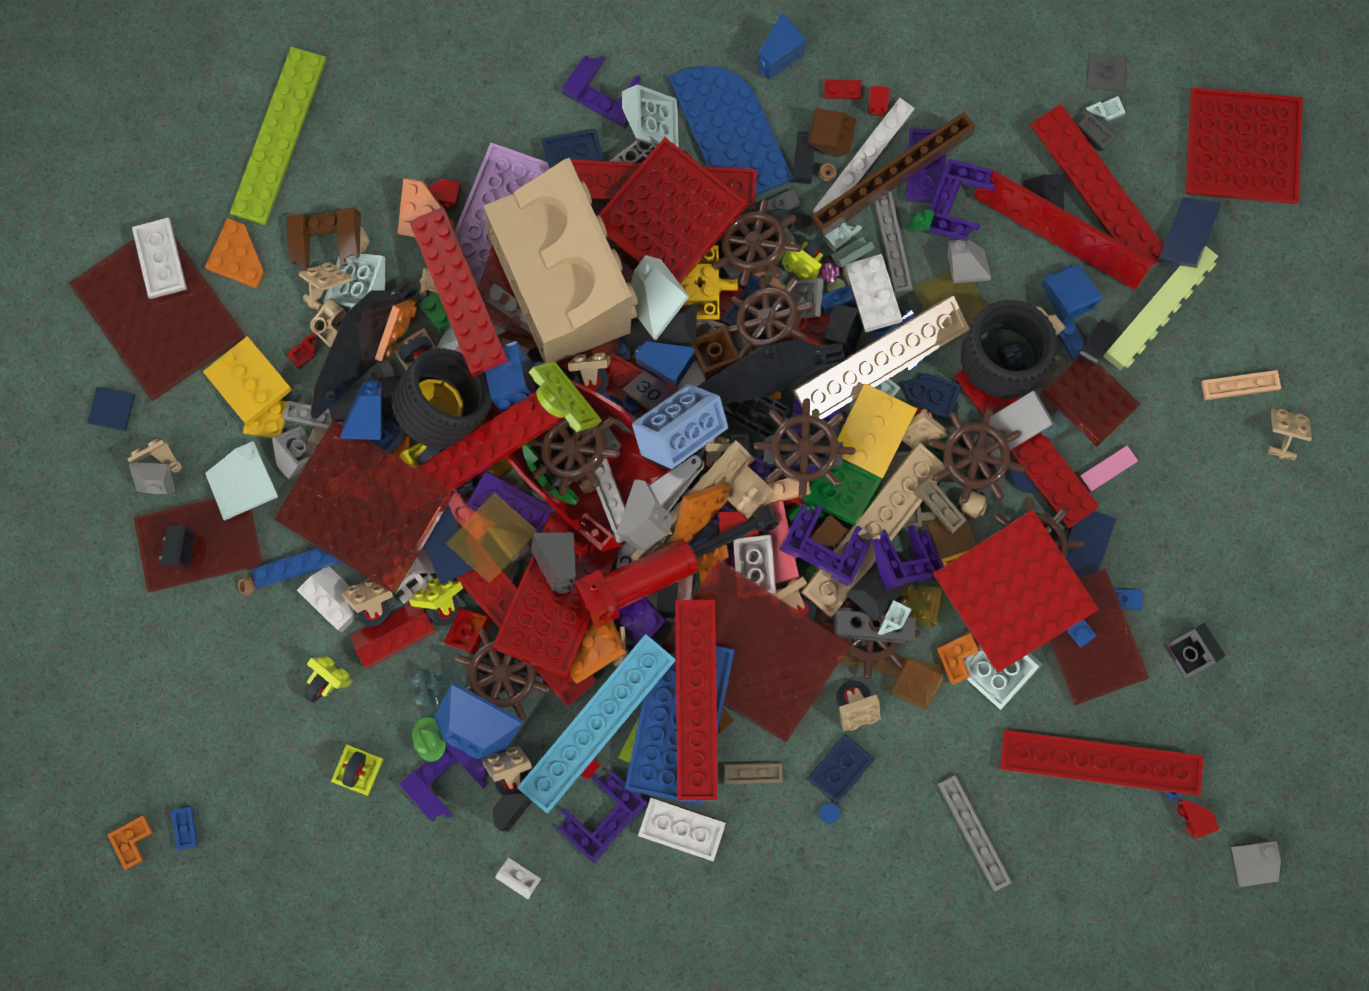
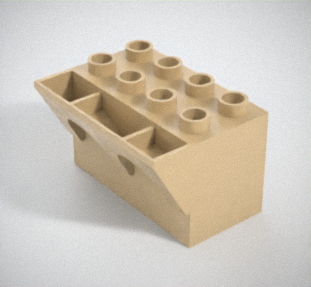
M570 158L556 164L516 190L514 194L483 205L488 236L545 364L553 361L557 363L629 334L631 319L637 317L635 305L638 304L636 294L631 284L626 283L621 273L623 269L619 256L615 249H610L605 238L607 237L604 223L599 215H595L591 207L592 199L584 181L580 182Z

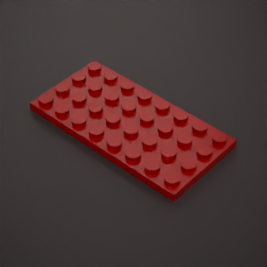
M553 511L550 513L542 533H573L575 581L598 570L601 571L602 575L610 573L620 546L602 552L577 532L558 513ZM532 554L492 649L566 678L590 621L578 596L575 582L572 591L567 593L552 591Z

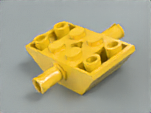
M713 246L680 284L690 296L683 305H697V320H719V292L724 290L738 291V279H721L719 277V269L714 270L712 264L719 260L718 246Z

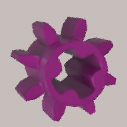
M835 262L821 263L818 278H822L823 282L837 281L836 276H840V267L835 266Z

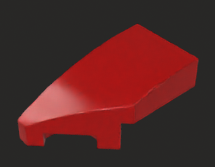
M314 332L302 339L301 344L287 352L288 358L297 369H300L314 358L317 334Z

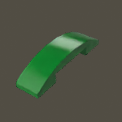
M527 443L522 448L527 465L533 473L540 468L536 461L541 455L534 447ZM546 473L536 479L549 493L566 503L575 505L580 500L569 487H567L566 494L560 496L558 494L559 489L552 484Z

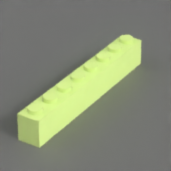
M1205 246L1197 268L1180 265L1103 357L1120 371L1124 366L1128 369L1135 361L1132 357L1136 353L1140 355L1146 348L1144 343L1147 339L1151 341L1157 335L1158 331L1156 329L1158 326L1161 325L1163 327L1169 321L1168 315L1171 311L1175 313L1182 305L1179 303L1181 299H1187L1193 292L1191 289L1193 285L1196 284L1198 286L1205 278L1203 276L1206 270L1210 272L1217 264L1214 261L1218 255Z

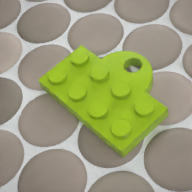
M555 361L535 366L529 371L534 382L540 386L536 392L540 404L552 415L560 418L565 417L570 427L576 432L597 426L602 421Z

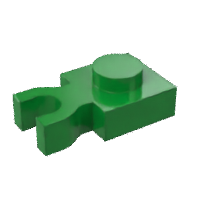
M926 209L917 212L916 216H909V220L912 222L906 226V229L912 232L928 230L934 212Z

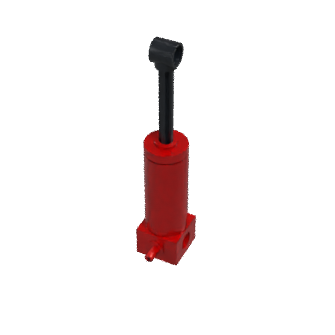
M770 505L762 506L754 512L753 519L692 548L685 539L681 538L606 575H602L601 571L598 570L574 581L578 596L594 628L596 629L619 618L620 609L699 572L697 558L757 529L768 532L776 528L780 522Z

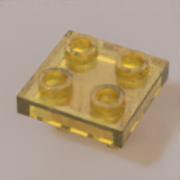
M908 587V602L905 606L911 609L910 617L916 618V626L935 627L936 623H938V609L942 601L940 600L941 588Z

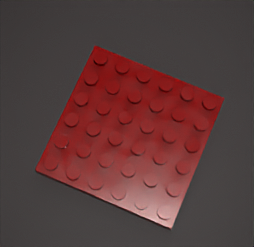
M1192 87L1189 104L1185 195L1297 205L1299 202L1303 97Z
M664 137L598 215L604 223L607 237L637 262L640 263L645 255L661 259L679 284H681L749 204L669 139Z
M1033 510L933 573L997 673L1099 610Z

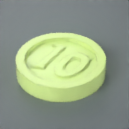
M837 278V281L828 282L827 291L830 292L846 285L842 279Z

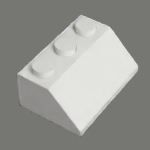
M772 535L734 540L737 597L751 599L776 594Z
M330 566L310 576L297 589L341 633L356 619L354 609L344 600L341 593L350 586Z

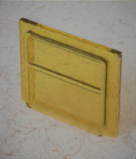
M950 269L912 286L925 311L947 297L954 296L969 329L975 317L986 307L975 283L953 284ZM966 331L965 333H963V334H961L960 336L956 337L955 339L951 340L950 342H952V341H954V340H956V339H958V338H960V337H962V336H964V335H967L968 331Z
M493 493L452 536L446 545L490 583L527 545L534 533L538 531L497 494Z

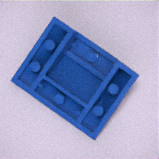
M455 682L452 683L434 716L443 741L476 759H483L491 754L505 752L523 722L520 718Z

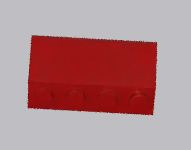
M409 603L389 614L381 624L374 627L366 626L350 636L363 666L370 669L437 633L427 617L425 608L414 607Z

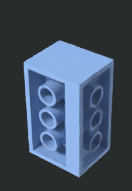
M687 384L632 423L641 455L670 469L676 467L728 429L720 396L691 384Z

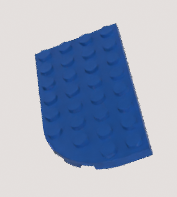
M714 66L693 67L668 76L707 167L757 169L755 196L793 181L791 172L758 98L745 80L729 70Z
M716 646L717 732L735 650ZM675 651V652L671 653L670 655L673 656V657L676 659V651ZM676 661L643 699L625 785L626 790L678 800ZM678 800L703 805V800Z

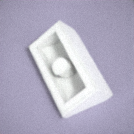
M509 857L495 877L527 899L530 898L541 878Z

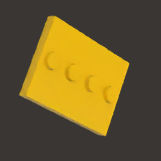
M248 336L203 371L247 426L292 391L290 386Z
M865 383L838 437V442H843L844 447H854L856 450L853 455L843 454V459L884 478L918 408Z

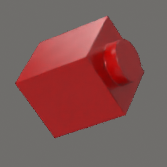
M871 85L868 113H872L873 116L886 115L890 87Z

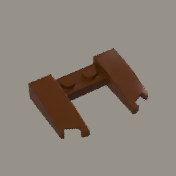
M355 208L338 209L336 213L306 216L305 214L287 216V241L290 263L292 265H295L296 262L303 264L302 269L307 270L310 260V236L337 233L339 258L342 267L348 265L346 259L354 254L356 258H359L361 212Z

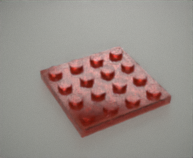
M1080 358L1042 391V394L1096 447L1141 405L1098 362L1093 367Z

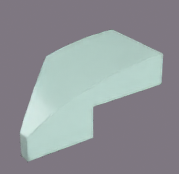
M1119 96L1103 103L1100 101L1086 108L1088 113L1090 112L1107 121L1125 115V110Z
M843 223L825 235L822 240L836 252L861 231L862 227L860 225L856 227L847 226L846 223Z
M893 600L878 634L882 635L903 627L911 609Z

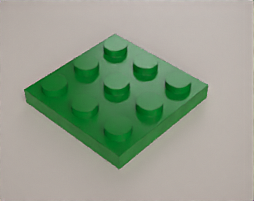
M842 460L841 468H831L830 470L840 481V486L834 487L826 477H821L814 481L810 487L811 494L806 495L804 502L815 508L817 505L823 506L822 511L856 526L882 483V478Z

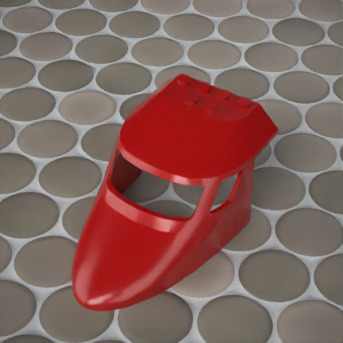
M570 380L602 420L600 423L607 420L608 416L620 420L632 431H623L616 423L610 426L622 447L618 449L620 452L619 457H606L626 506L634 480H642L651 485L671 470L661 469L643 458L632 427L634 421L624 409L599 393ZM535 383V391H537L540 386ZM492 402L491 409L485 417L486 423L507 409L500 411L495 403ZM547 431L534 439L543 440ZM522 447L505 457L535 492L599 550L604 552L622 546L625 541L620 543L616 541L596 488H594L595 491L584 494L579 486V483L582 481L578 483L573 481L568 487L580 500L575 505L566 503L549 493L532 477V472L527 465ZM534 447V449L541 455V448ZM542 456L536 461L539 466L542 463ZM547 496H549L558 505V507Z

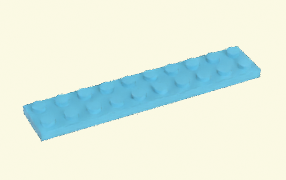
M645 634L517 788L548 814L673 665L676 659Z

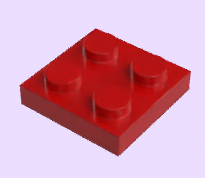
M460 608L443 643L474 655L482 641L478 632L479 628L483 627L487 631L492 620L486 616Z

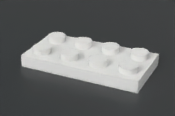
M165 218L132 227L148 297L152 299L186 290V282L171 220Z
M882 254L847 264L846 270L865 332L902 322Z
M650 798L638 836L714 861L726 823Z

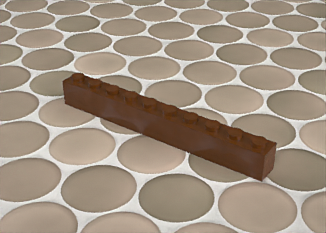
M965 112L961 113L811 215V224L820 236L824 237L971 137L974 133L975 125Z

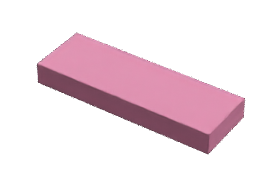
M1127 445L1080 475L1079 478L1089 492H1092L1138 462V460Z

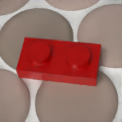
M824 79V99L860 100L861 80Z

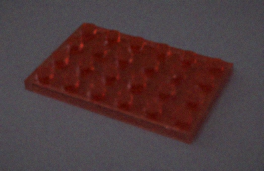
M211 499L134 517L147 592L149 593L263 565L252 509L224 521L216 499ZM184 525L196 532L189 570L161 565L159 556L161 550L164 549L163 535L167 531L168 526Z
M1106 568L1079 578L1099 609L1084 619L1096 634V637L1081 648L1067 631L1050 640L1074 705L1149 679Z

